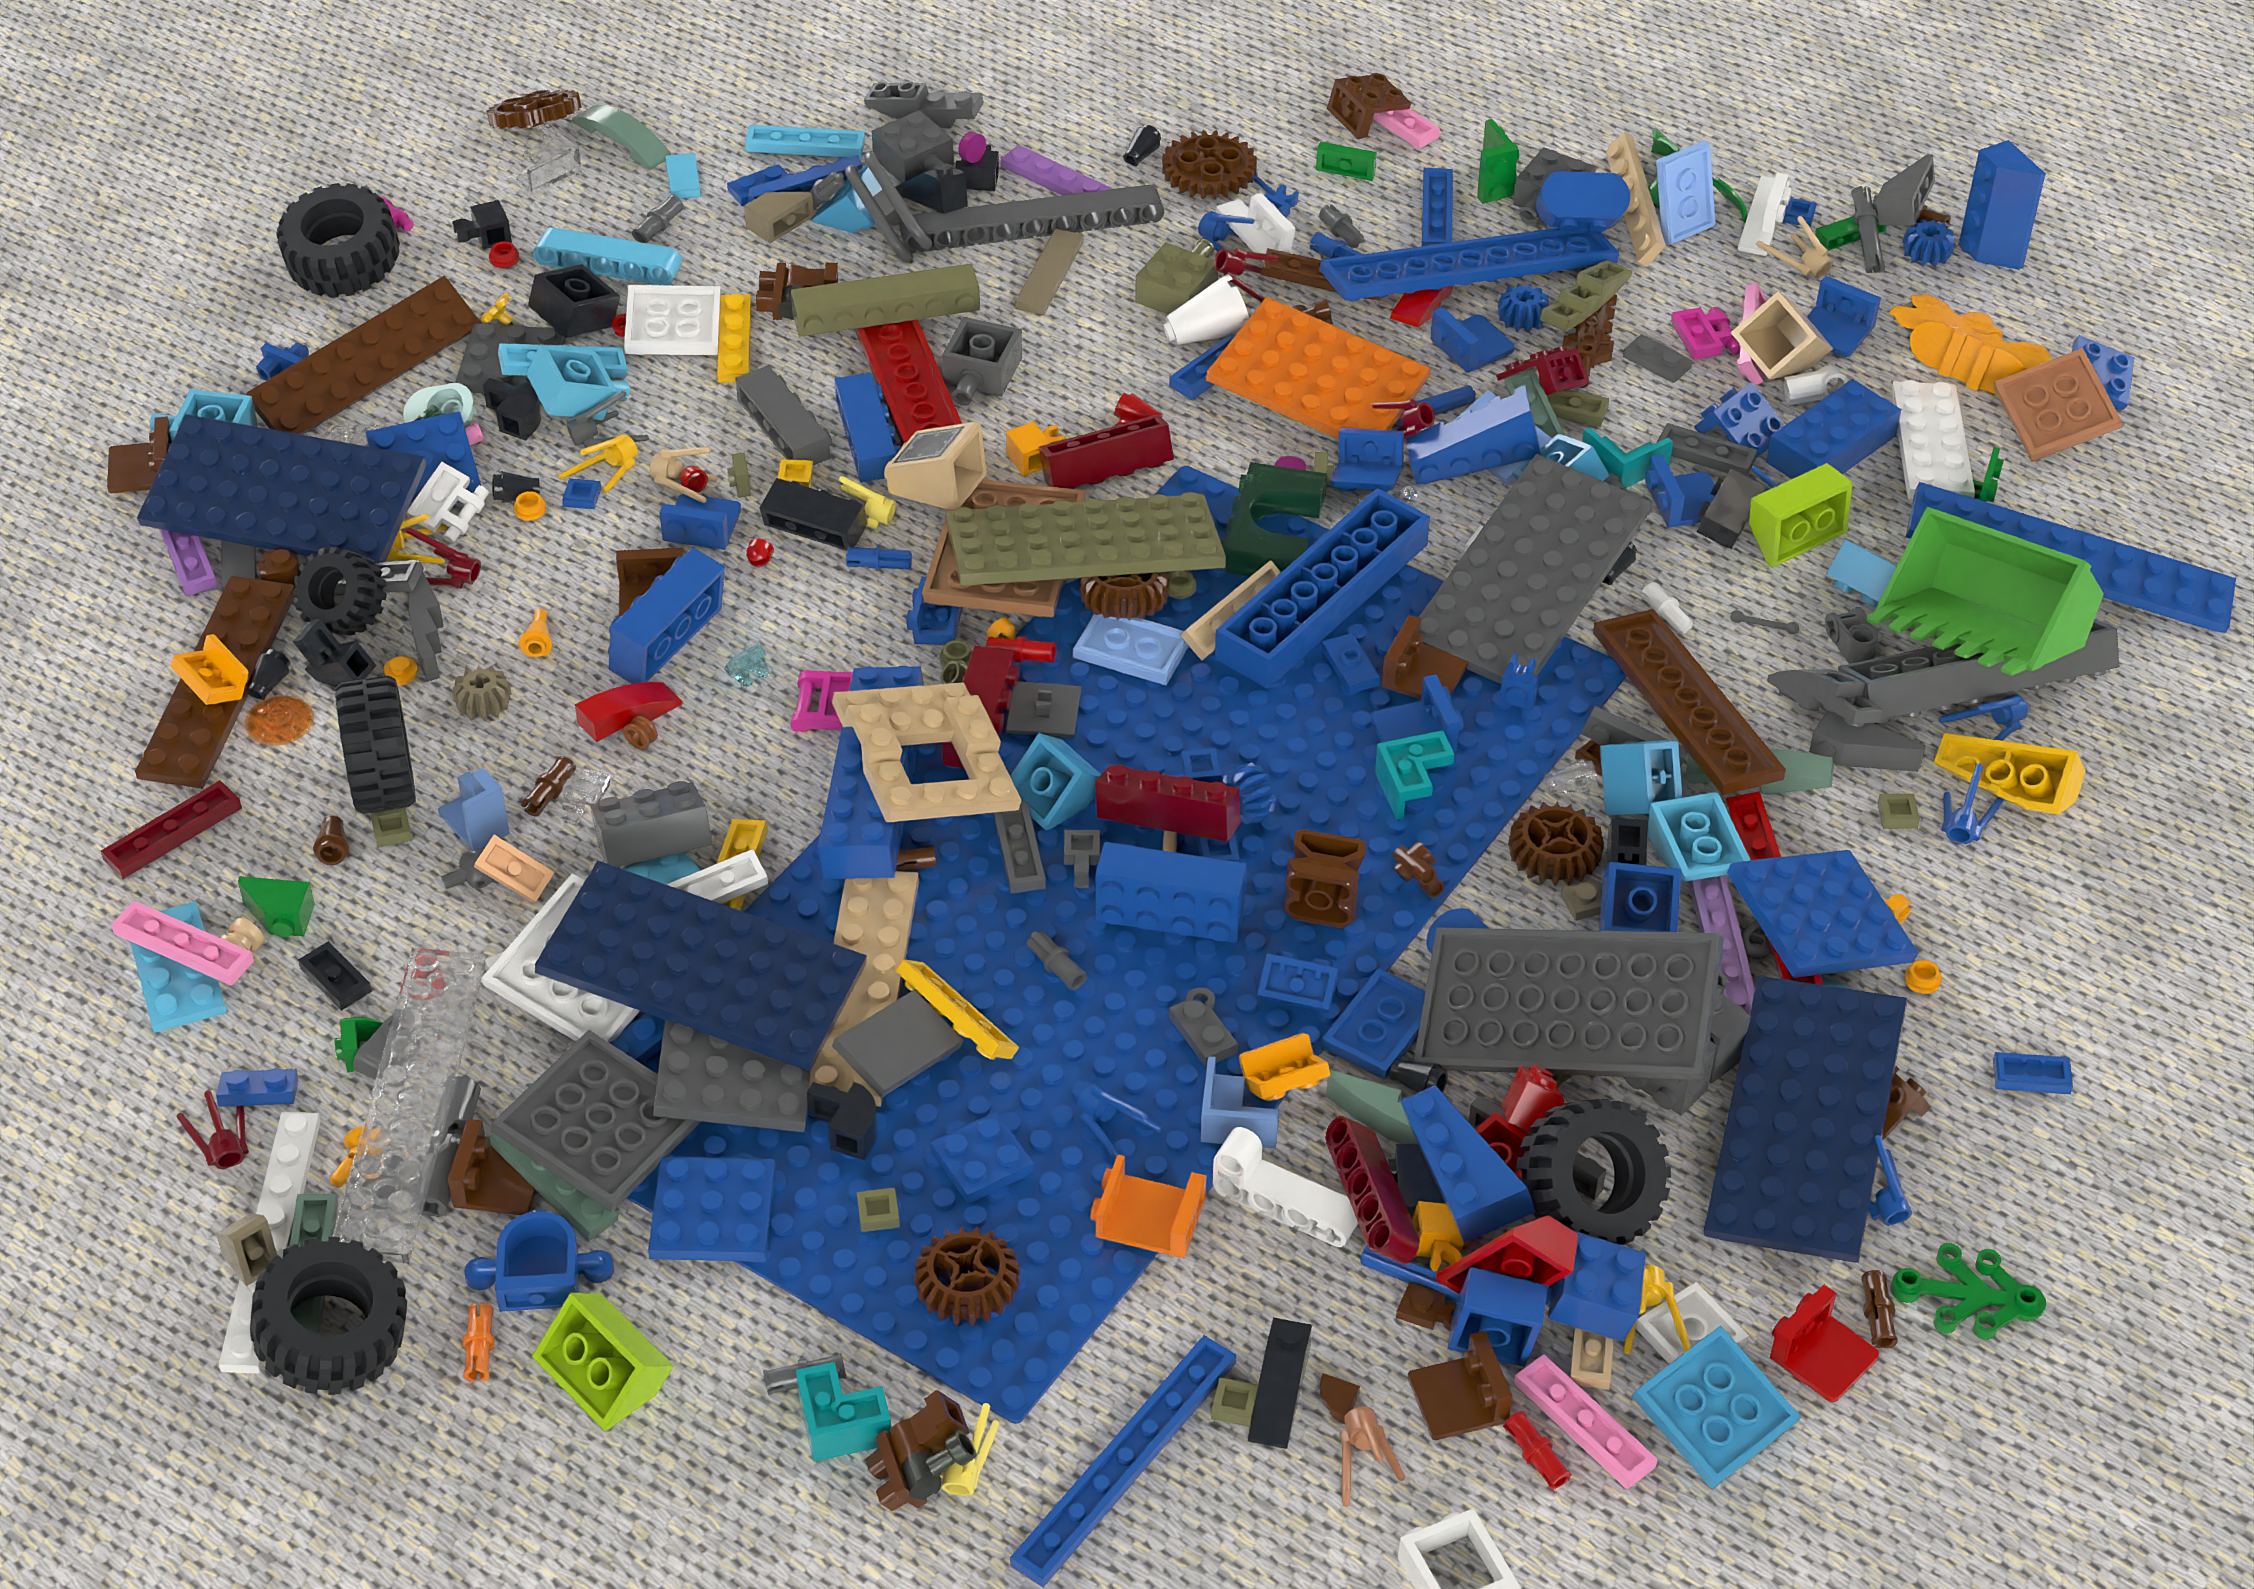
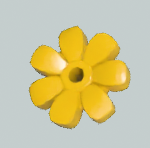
M508 293L500 296L495 301V305L485 312L479 320L483 323H489L491 320L498 319L503 325H508L514 319L505 310L511 296Z

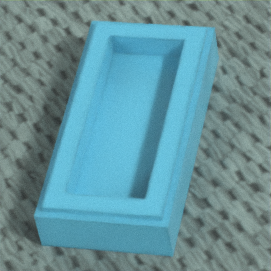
M695 153L667 155L666 165L671 195H675L679 199L701 197Z

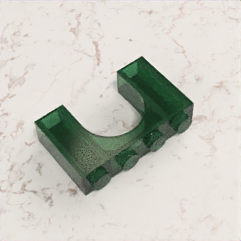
M1250 462L1247 475L1241 474L1238 492L1241 495H1235L1232 515L1235 516L1234 518L1229 517L1227 521L1226 536L1228 540L1222 539L1221 542L1226 555L1224 573L1251 577L1270 560L1282 572L1308 549V538L1271 533L1260 528L1255 522L1264 516L1278 513L1319 519L1325 499L1326 473Z

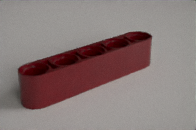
M1336 1117L1327 1128L1325 1140L1367 1246L1372 1252L1403 1265L1408 1264L1416 1256L1420 1240L1376 1133L1373 1129L1347 1117Z

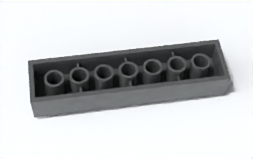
M2094 619L2083 648L2047 663L2034 671L2026 669L2013 676L2001 672V667L2007 663L2006 661L1999 662L1990 667L1979 664L1978 658L1984 654L1982 652L1968 658L1955 655V650L1961 644L1953 645L1944 650L1931 646L1838 666V671L1851 675L1865 683L1862 696L1883 709L1880 722L1874 724H1884L1889 722L1892 717H1916L1921 714V711L1928 709L1947 710L1952 708V704L1960 702L1979 703L1983 701V697L1987 696L2005 697L2013 695L2014 691L2019 689L2038 690L2044 688L2046 683L2055 681L2058 683H2070L2075 681L2078 676L2104 675L2107 673L2106 670L2119 668L2117 628Z

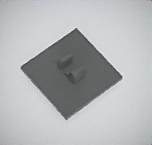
M1018 681L1017 686H1013L1006 733L1038 735V733L1051 737L1074 738L1082 686Z

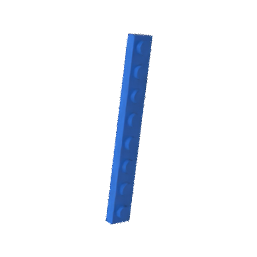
M1203 1335L1010 1557V1566L1044 1588L1215 1389L1219 1378H1224L1236 1364V1354Z

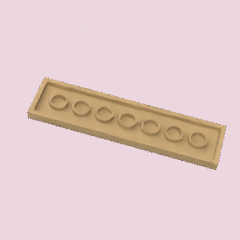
M896 871L894 878L845 879L833 943L867 955V961L810 1071L809 1088L813 1082L825 1086H835L841 1091L848 1093L853 1082L864 1086L872 1094L876 1106H881L882 1098L832 1047L835 1038L899 999L902 977L896 972V969L903 959L906 960L919 883L918 872Z

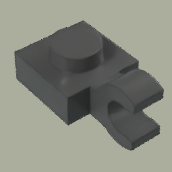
M1065 830L1064 865H1074V888H1089V865H1098L1100 859V830Z

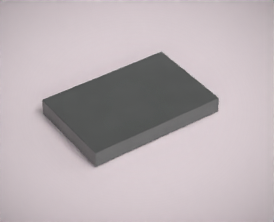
M913 990L835 1038L832 1047L882 1098L959 1049L964 1040Z

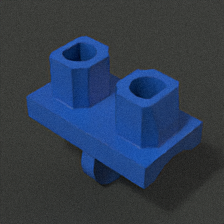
M266 342L260 348L264 358L256 366L259 377L267 381L309 356V350L306 345L301 343H295L291 348L285 347L281 349Z

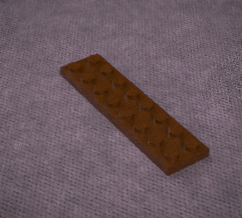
M444 275L251 389L246 395L252 396L255 411L269 429L303 435L471 334L473 325L482 323Z
M230 576L194 652L203 651L206 636L214 634L248 670V680L245 684L242 699L206 705L185 681L180 678L135 770L137 779L200 789L204 788L249 695L246 689L251 682L258 657L271 648L294 599L293 590L295 589L293 584Z
M1654 609L1594 623L1593 634L1722 795L1784 780L1785 767Z

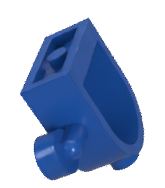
M534 1210L518 1216L504 1227L498 1238L496 1259L474 1258L466 1264L464 1274L467 1285L474 1290H485L495 1283L499 1312L561 1308L570 1293H579L580 1274H583L590 1282L602 1283L612 1277L614 1263L612 1256L604 1250H594L589 1253L578 1254L575 1232L570 1223L557 1214L545 1210Z

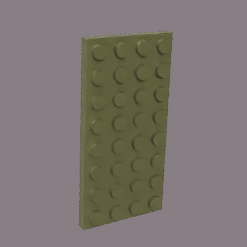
M1187 492L1180 496L1156 494L1149 498L1135 499L1125 496L1117 500L1102 501L1100 499H1088L1085 502L1075 503L1056 501L1053 504L1045 505L1024 503L1014 507L992 505L984 509L961 507L954 511H946V523L960 586L1225 568L1226 555L1204 494Z

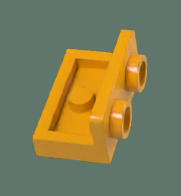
M214 634L206 636L203 651L173 655L170 665L206 705L242 699L245 684L248 680V670Z
M1300 1033L1239 1055L1246 1089L1267 1101L1280 1099L1286 1095V1091L1297 1087L1299 1089L1314 1087L1319 1084L1320 1079L1331 1076L1328 1062L1313 1054L1310 1038L1306 1033Z

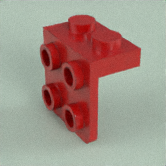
M1824 1284L1813 1295L1807 1293L1800 1300L1796 1307V1312L1790 1318L1784 1316L1775 1325L1772 1331L1774 1341L1770 1359L1827 1401L1836 1402L1877 1362L1879 1351L1831 1316L1837 1293Z

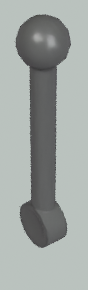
M1738 610L1731 612L1730 615L1731 621L1735 623L1747 622L1787 630L1789 634H1796L1799 631V625L1796 622L1786 624L1745 616Z

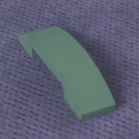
M594 105L572 118V122L588 132L593 133L598 130L629 149L630 158L649 170L666 161L667 155H671L666 146L646 126L617 108L607 105Z

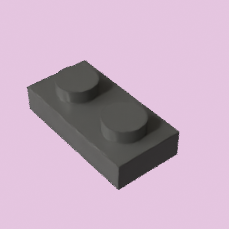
M1642 334L1630 343L1623 352L1625 359L1672 383H1675L1692 367V359Z

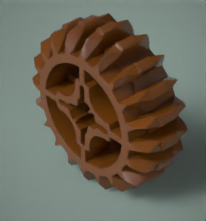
M1166 572L1080 578L1081 602L1085 603V608L1092 610L1093 614H1103L1104 618L1114 617L1117 621L1120 618H1127L1129 621L1135 617L1143 619L1144 615L1152 616L1155 614V611L1162 610L1163 604L1167 603L1169 579Z
M1557 801L1554 806H1548L1543 802L1539 809L1530 805L1527 813L1520 812L1517 821H1514L1511 826L1508 846L1511 861L1516 862L1518 871L1526 870L1528 879L1536 875L1539 876L1540 884L1546 881V879H1550L1554 887H1556L1559 880H1564L1570 886L1573 877L1582 882L1586 874L1592 876L1593 871L1602 860L1604 841L1601 826L1596 825L1595 817H1586L1584 809L1575 811L1572 803L1567 807H1561Z
M961 1225L956 1234H952L946 1229L943 1239L933 1236L930 1246H922L921 1258H917L915 1263L916 1275H914V1286L917 1288L920 1302L926 1303L929 1314L938 1311V1317H940L941 1322L948 1317H953V1322L956 1326L962 1319H968L973 1327L976 1318L980 1317L988 1323L991 1318V1312L1002 1316L1004 1305H1012L1014 1293H1017L1019 1289L1018 1276H1020V1266L1018 1261H1016L1014 1250L1008 1248L1005 1238L996 1240L992 1230L982 1235L978 1226L973 1232H966ZM985 1264L989 1265L997 1273V1276L989 1273V1269L985 1267ZM937 1276L945 1278V1282L949 1284V1287L943 1285L937 1279Z

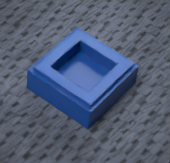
M1790 198L1788 205H1786L1783 222L1800 225L1797 218L1802 216L1811 228L1817 203Z
M569 478L562 498L563 507L595 510L601 491V481Z

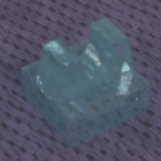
M760 643L732 657L724 668L731 679L735 678L744 688L751 686L753 683L749 672H756L761 679L768 677L770 674L764 658L767 654Z

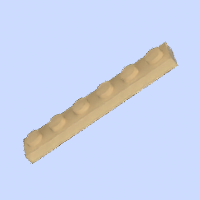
M1623 132L1617 140H1614L1609 145L1606 155L1611 172L1619 175L1629 188L1630 203L1624 213L1637 261L1646 266L1666 247L1634 138L1632 135Z

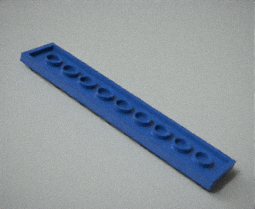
M1560 228L1324 259L1321 260L1320 272L1345 301H1358L1360 298L1386 297L1389 294L1414 293L1417 290L1425 289L1438 290L1446 286H1466L1470 283L1482 281L1495 282L1503 278H1522L1525 275L1550 274L1553 271H1574L1578 268L1597 265L1605 260L1617 263L1619 251L1601 232H1592L1589 228H1578L1574 231H1562Z
M1919 482L1915 489L1906 538L1911 539L1926 507H1930L2087 561L2092 566L2090 568L2091 573L2104 593L2103 598L2211 631L2226 633L2230 627L2236 584L2235 577Z

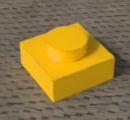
M781 459L777 478L786 481H796L802 486L810 488L813 475V461Z

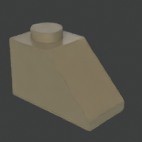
M766 192L744 205L746 228L765 241L772 243L814 216L813 196L809 192Z
M250 1213L242 1219L228 1224L224 1229L216 1233L222 1256L245 1286L257 1281L260 1273L266 1271V1264L274 1256H277L269 1224L264 1215Z

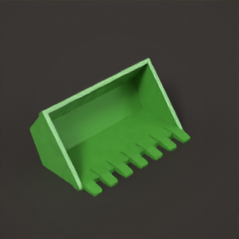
M1926 507L1875 611L1866 617V621L1880 624L1889 619H1894L1888 625V629L1897 633L1915 627L1916 629L1910 633V638L1918 641H1923L1937 635L1939 637L1932 642V646L1944 650L1953 645L1961 644L1955 650V655L1968 658L1982 652L1984 654L1978 658L1979 664L1990 667L1999 662L2006 661L2007 663L2001 667V672L2013 676L2026 669L2034 671L2047 663L2083 648L2104 593L2090 571L2092 566L2085 560Z

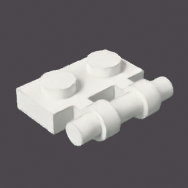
M441 462L406 514L408 518L428 514L429 518L418 524L434 533L441 523L445 524L449 528L443 535V538L454 544L459 535L463 536L468 530V523L473 515L479 513L484 507V500L489 491L478 485L474 493L466 490L470 483V477ZM458 500L464 504V507L456 516L450 510Z

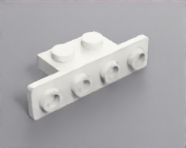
M1777 173L1775 178L1761 176L1738 244L1739 251L1762 256L1768 254V252L1759 248L1756 243L1761 241L1770 246L1777 223L1783 222L1786 205L1789 203L1792 190L1789 187V175Z
M1262 193L1251 197L1249 208L1240 199L1217 206L1216 213L1241 216L1255 220L1253 224L1226 222L1253 252L1266 254L1267 248L1292 253L1291 247L1296 228Z

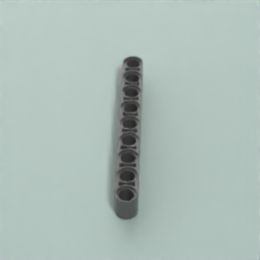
M1141 185L966 207L945 214L938 211L912 214L924 233L932 240V246L929 249L922 248L916 242L902 220L900 221L899 228L904 246L911 253H916V251L942 250L945 247L950 249L974 246V243L982 245L1004 242L1006 239L1007 241L1029 239L1033 238V236H1051L1055 228L1076 233L1092 231V228L1099 230L1121 227V225L1150 223L1149 221L1154 223L1159 222L1163 218L1165 211L1158 190L1151 185Z

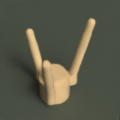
M1799 216L1797 220L1815 246L1810 248L1795 233L1791 234V238L1805 252L1801 258L1804 262L1803 264L1761 241L1756 243L1759 248L1799 269L1805 276L1811 273L1815 278H1819L1826 274L1834 263L1827 255L1828 250L1820 243L1802 216Z
M710 447L677 450L662 448L661 454H655L651 460L650 474L655 478V483L666 485L694 500L706 503L707 499L704 496L674 482V480L680 478V473L684 468L683 462L677 457L706 454L712 450ZM707 474L708 481L716 482L718 480L717 476Z

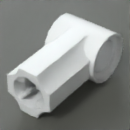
M1824 366L1816 372L1784 377L1783 393L1788 405L1822 400L1847 383L1849 379L1836 367ZM1838 377L1837 384L1833 388L1827 389L1828 381Z

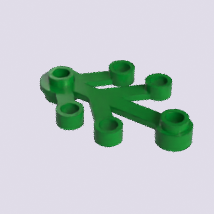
M1944 1243L1939 1247L1936 1261L1941 1268L1949 1270L1962 1284L1921 1278L1916 1270L1905 1268L1894 1274L1890 1286L1892 1295L1897 1300L1905 1303L1917 1301L1921 1294L1962 1300L1961 1303L1953 1308L1942 1306L1936 1311L1933 1320L1934 1327L1946 1334L1954 1332L1959 1323L1988 1305L2002 1307L1994 1314L1982 1312L1976 1316L1973 1331L1977 1337L1984 1340L1994 1338L1999 1329L2016 1318L2022 1321H2031L2039 1318L2046 1308V1299L2043 1293L2033 1286L2019 1285L2000 1266L2001 1257L1996 1251L1992 1249L1981 1250L1978 1253L1975 1267L1982 1275L1990 1276L2002 1290L1990 1289L1961 1260V1249L1952 1243ZM1944 1254L1952 1255L1954 1259L1946 1258ZM1983 1260L1991 1261L1993 1265H1988ZM1903 1280L1910 1281L1914 1284H1907ZM2021 1298L2028 1299L2031 1303L2025 1302ZM1941 1318H1949L1952 1322H1945ZM1982 1323L1988 1324V1325H1990L1992 1328H1990V1329L1984 1328V1327L1981 1326V1324H1982Z

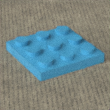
M1721 1325L1635 1390L1631 1396L1712 1490L1797 1424L1802 1418Z

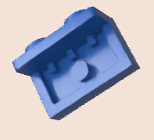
M921 576L919 587L913 590V610H908L907 629L912 630L914 644L945 645L955 640L963 607L924 603L922 590L927 576Z

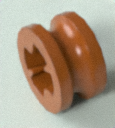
M643 716L634 717L632 722L623 729L626 740L642 751L646 750L650 743L654 742L658 737L655 726Z

